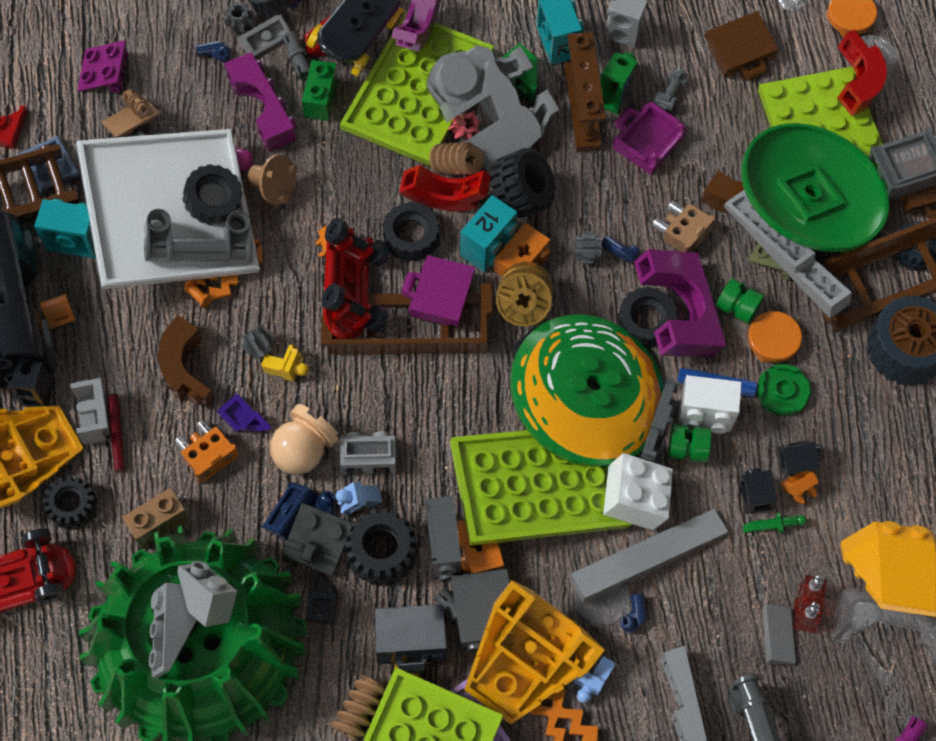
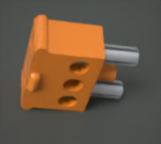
M201 420L202 424L198 422L197 426L204 433L203 436L195 432L190 436V439L193 441L192 444H189L183 436H179L180 440L176 438L175 442L181 448V454L185 462L194 471L198 482L204 483L237 459L239 453L235 444H230L216 426L212 429L205 420Z

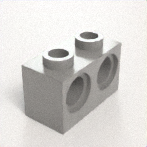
M611 0L607 11L609 16L605 25V29H608L607 40L635 48L643 28L647 0Z

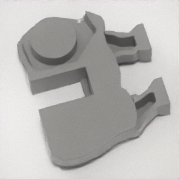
M474 46L466 52L446 54L435 63L428 75L426 86L431 96L440 106L447 123L478 103L491 121L492 125L465 141L472 143L483 151L484 162L480 171L484 170L489 174L492 171L493 163L498 158L523 148H530L544 134V129L550 116L559 110L548 90L536 96L533 108L528 109L520 105L517 91L509 79L517 78L533 67L521 46L515 49L507 58H494L492 51L488 47Z

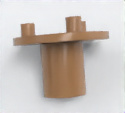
M272 155L263 166L254 165L250 168L248 182L250 186L260 189L261 195L267 203L281 205L288 201L294 191L297 166L285 155Z

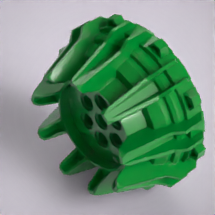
M178 526V534L162 538L156 532L154 533V540L157 552L151 554L140 549L132 555L133 567L131 569L121 563L112 561L110 565L114 572L105 583L100 581L95 583L100 592L108 598L104 604L91 608L88 617L91 624L79 630V636L85 642H92L89 651L79 656L85 666L98 667L99 671L90 681L96 695H103L98 704L106 713L116 707L121 711L115 722L122 729L137 723L139 725L138 738L142 741H156L162 737L163 741H229L231 733L239 729L247 737L249 735L245 729L247 726L254 723L261 716L265 722L270 720L265 712L270 705L283 706L290 696L284 685L287 679H299L300 673L298 668L294 667L296 655H306L307 652L305 645L298 642L299 639L307 635L306 621L292 614L303 602L299 593L287 595L285 591L293 583L289 572L279 573L280 566L272 557L259 561L255 559L258 550L255 539L251 538L246 544H237V537L232 529H229L221 536H216L214 532H203L196 542H188L182 526ZM196 561L204 562L237 590L230 622L205 627L196 620V630L188 635L170 671L158 679L152 678V668L149 667V656L153 650V638L150 637V627L154 621V609L151 608L152 595L166 582L181 584L177 572L178 566L192 564ZM210 640H221L217 649H206V645ZM183 653H193V657L188 663L179 662V658Z

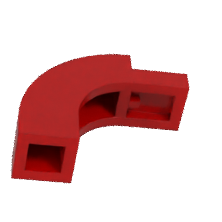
M855 29L847 32L837 47L853 67L857 79L847 83L837 97L851 117L869 107L884 86L887 76L885 59L878 46L874 45L869 48Z
M417 165L404 171L399 194L416 203H422L429 208L446 211H468L476 209L478 201L487 196L491 177L488 172L483 170L465 178H447L431 172L422 165Z

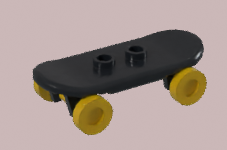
M342 0L323 26L318 24L315 27L306 45L314 49L319 44L322 52L338 61H342L344 66H347L349 62L354 63L351 74L358 77L370 59L366 51L385 27L393 31L402 18L405 10L399 7L401 0Z

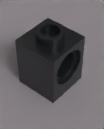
M804 440L776 446L783 474L791 475L820 468L819 461H822V453L819 445L815 444V441Z
M760 468L746 471L742 475L739 487L746 514L774 509L778 498L770 470L761 471Z

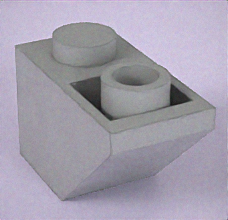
M196 561L192 564L178 566L177 572L188 612L205 627L230 622L237 590L204 562Z

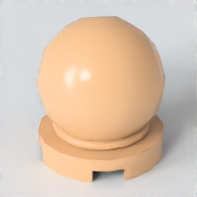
M297 404L290 412V417L293 421L281 425L270 440V456L275 465L285 473L293 475L304 474L318 466L323 457L324 446L333 447L339 439L336 437L337 431L321 416L316 420L307 413L310 408L301 404Z

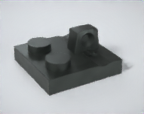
M302 503L281 555L334 576L346 548V535L348 531H351L352 522Z

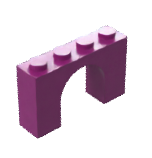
M648 249L634 261L640 285L663 286L672 289L684 300L689 310L690 321L668 320L654 331L661 356L711 358L726 347L698 253Z

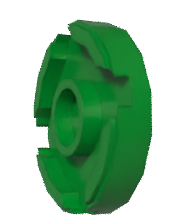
M789 364L771 366V368L761 374L757 384V397L761 405L770 413L778 416H791L799 413L807 405L811 394L808 378H805L802 371L797 367Z

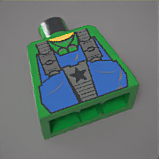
M614 53L601 73L600 83L604 109L618 114L633 84L638 61L632 53ZM619 83L616 90L613 91L611 88L612 84Z

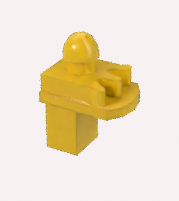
M294 344L289 345L283 359L266 354L261 364L265 373L283 377L288 381H295L297 374L304 376L309 372V367L303 363L304 359L301 358L302 353H299L298 347Z

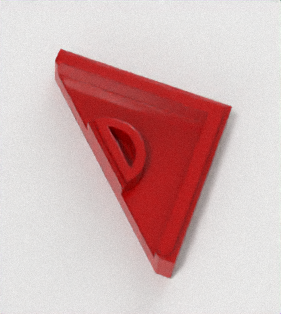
M21 105L20 109L6 117L5 115L0 117V147L15 149L28 112L26 106Z

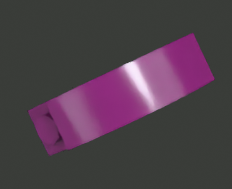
M411 0L404 22L393 29L392 38L397 39L395 45L418 52L421 51L433 29L441 0Z

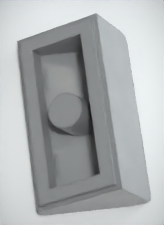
M280 13L241 35L237 40L247 53L251 52L255 57L283 41V36H287L286 34L291 32Z
M771 604L764 605L762 616L767 665L796 664L791 608Z

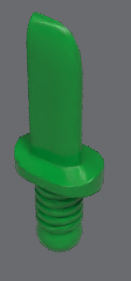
M775 513L776 518L751 521L744 524L743 533L777 529L779 533H784V527L805 525L807 519L804 515L782 518L781 513Z

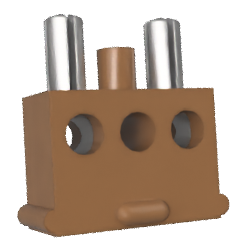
M671 201L668 209L678 214V216L676 217L672 213L667 215L666 221L671 223L670 225L656 218L653 226L664 233V241L681 252H694L713 230L714 216L707 215L690 203L683 208L676 202Z

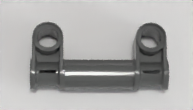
M154 209L148 214L144 227V260L167 259V261L205 262L246 260V262H252L253 243L251 239L250 217L247 213L240 210L231 212L224 224V239L172 238L170 215L163 209ZM159 220L164 224V227L155 228L151 221ZM231 222H239L243 229L237 230L233 228Z
M751 674L734 680V683L727 691L728 700L735 715L744 713L752 741H779L767 699L763 698L758 684L760 680L759 674Z

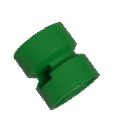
M732 277L721 293L716 307L727 314L734 312L736 319L748 325L759 309L765 295L753 288L746 290L744 283Z
M672 424L669 436L668 458L684 460L686 457H689L691 461L707 463L711 444V428L695 426L693 430H690L688 425Z

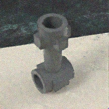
M678 68L673 73H670L668 81L671 83L665 93L658 92L656 94L654 104L666 112H673L678 102V98L674 96L680 86L687 84L688 74Z

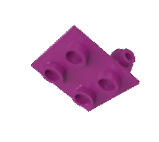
M126 40L85 49L78 92L108 86L112 93H119L123 89V77L126 74V63L129 57L125 47Z

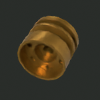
M524 261L513 264L505 270L497 289L496 304L499 313L506 321L516 326L527 327L539 323L546 317L551 309L554 286L551 276L545 268L536 263ZM523 293L524 296L529 295V300L519 299L520 294Z

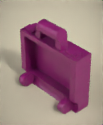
M650 101L641 108L640 112L632 108H626L615 120V126L621 133L614 138L613 149L652 175L686 137L688 128L683 123H680L678 119ZM631 117H633L634 120L629 124V126H625V124L631 119Z
M427 255L421 269L422 273H408L401 291L402 295L413 300L410 303L408 313H410V317L446 326L453 325L459 327L470 288L474 281L475 267ZM415 281H419L416 292H412Z

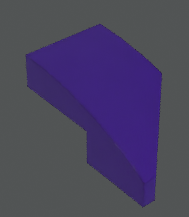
M238 393L217 410V414L235 432H268L272 428L257 411L254 412Z

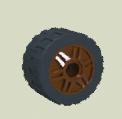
M903 296L900 299H895L882 309L867 338V353L876 370L888 380L902 385L923 384L936 376V303L931 299L922 298L921 296Z

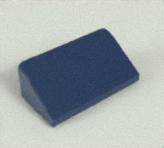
M291 482L262 528L287 542L301 504L305 503L315 507L318 496L310 488Z

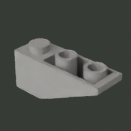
M166 582L153 593L151 598V608L154 609V621L150 627V637L153 638V650L149 656V667L152 668V678L158 679L170 671L197 620L187 610L181 584Z

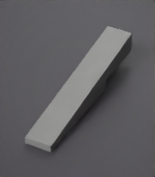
M745 190L724 203V207L829 318H832L850 305L852 292L815 260V252L787 239L770 227L755 211L746 196Z
M714 508L571 573L570 581L584 604L628 581L633 582L728 534V530Z
M682 646L663 653L660 661L680 709L674 711L671 716L679 740L707 741L686 648Z

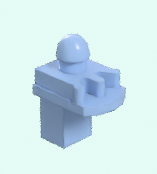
M361 481L352 482L343 489L337 490L336 493L341 513L347 516L363 506L375 507L382 502L379 487L364 486Z
M603 656L593 674L587 672L582 677H577L573 680L575 685L581 687V690L577 693L579 702H588L591 699V694L596 697L599 695L616 664L615 662Z

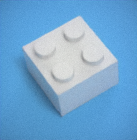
M686 375L679 397L677 424L688 425L690 430H693L696 426L711 428V432L717 434L731 432L739 414L741 382Z
M623 453L608 466L603 515L654 530L669 519L673 469Z

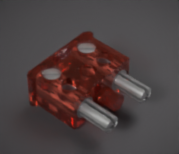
M805 575L803 580H800L798 597L795 598L793 607L795 611L793 629L815 633V629L821 623L827 579H824L822 576L819 577V575L815 577Z

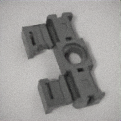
M669 378L666 380L641 459L656 464L660 463L665 447L660 446L656 441L657 438L662 439L666 424L673 423L679 402L672 400L671 396L672 393L677 394L680 385L678 381Z

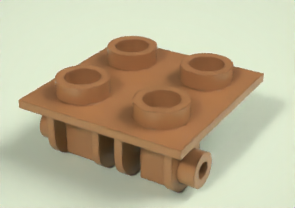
M128 89L123 94V100L127 107L101 121V123L115 138L126 137L133 132V129L140 125L151 123L161 113L144 97L142 98L137 94L136 91Z

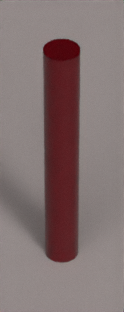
M110 394L108 395L114 472L121 473L125 471L119 395Z

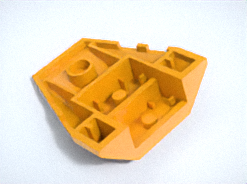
M59 405L24 407V410L20 411L0 409V509L21 501L83 451V446Z
M874 521L841 541L840 549L843 561L846 564L851 563L855 568L854 575L857 579L862 578L866 582L865 589L881 609L936 617V536L931 530L919 525L910 527L899 525L892 521Z
M511 580L493 605L464 690L489 709L504 715L503 719L512 724L539 706L543 700L555 692L557 694L563 690L564 686L577 677L580 678L585 675L605 649L579 624L536 592Z

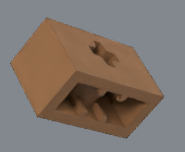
M171 488L122 517L141 549L155 541L154 533L158 532L163 537L189 520L185 509Z

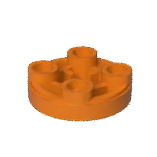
M831 0L826 16L830 24L840 32L842 37L854 29L860 35L870 30L874 25L877 17V8L873 0Z
M768 311L758 315L751 323L748 331L749 346L756 354L757 359L763 363H778L789 360L796 355L802 341V332L798 323L788 314L779 311Z

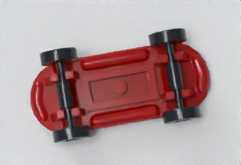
M335 218L329 223L325 231V282L321 300L323 316L327 328L338 339H355L362 334L365 327L373 332H378L387 321L388 312L386 308L380 305H373L371 307V304L368 303L369 263L374 266L382 265L389 255V245L382 240L373 242L371 238L361 239L354 233V229L348 227L346 221Z
M36 529L29 531L22 536L24 549L0 555V612L33 602L46 603L60 599L64 596V591L74 581L76 575L74 558L66 548L58 544L49 543L52 540L50 530Z

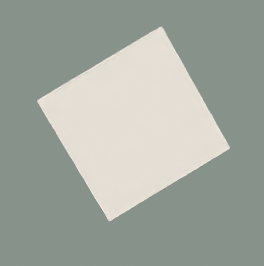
M231 129L77 141L78 158L102 289L259 272L260 267L252 228V262H246V260H230L229 262L167 261V259L144 260V227L148 214L154 209H163L170 215L172 238L224 239L223 228L226 221L219 225L201 223L196 218L190 216L189 211L185 209V203H183V190L186 180L190 177L191 172L197 170L200 166H207V164L220 165L225 169L228 168L232 174L238 177L237 180L241 183V191H243L238 210L247 213L249 216ZM209 183L200 189V198L207 205L217 206L225 200V192L219 185ZM159 220L151 221L155 228L164 227V224ZM231 222L233 228L237 230L243 229L239 222Z

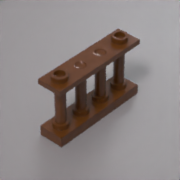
M593 32L568 34L571 62L564 63V72L576 152L599 151L602 144L598 122L606 121Z
M46 144L38 150L0 160V192L5 204V208L1 211L17 216L22 224L36 221L43 199H60L66 203L79 204L76 191L66 190L56 161L63 158L60 144ZM43 163L47 164L56 191L54 196L47 198L40 196L31 169L32 166ZM17 170L22 172L31 199L29 203L22 205L15 204L6 177L7 173Z

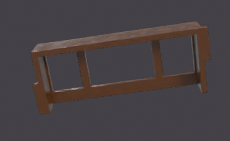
M936 217L865 244L860 248L819 262L834 277L848 273L863 304L859 308L838 316L834 315L832 318H829L822 311L827 324L830 323L832 332L879 315L882 309L895 299H900L903 296H921L924 298L936 293V264L925 242L936 238ZM916 246L933 279L871 303L856 269Z
M481 283V293H469L465 306H479L480 338H448V325L440 324V338L375 339V332L367 329V339H335V336L327 328L323 314H321V346H327L328 355L487 353V315H492L491 283ZM368 294V303L371 304V307L373 305H380L382 307L410 306L411 301H413L402 294Z

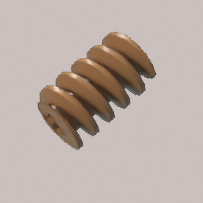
M470 142L439 143L432 147L429 160L432 169L439 175H472L481 170L484 155L480 148Z
M360 675L363 680L354 681V686L358 691L350 690L348 692V696L352 701H343L342 706L346 711H338L336 713L341 722L332 721L330 724L334 730L354 741H357V736H366V733L361 728L362 726L370 727L371 722L367 717L368 715H375L376 711L373 709V706H379L381 701L379 695H384L386 690L381 684L364 675Z

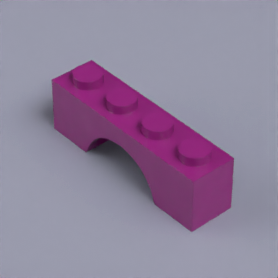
M249 52L224 63L227 78L237 96H252L262 101L265 105L264 111L256 119L258 134L268 152L296 141L295 130H297V125L293 117H288L285 113L287 109L283 99L276 97L274 93L276 89L271 78L266 79L264 76L265 69L260 59L255 60L253 54Z

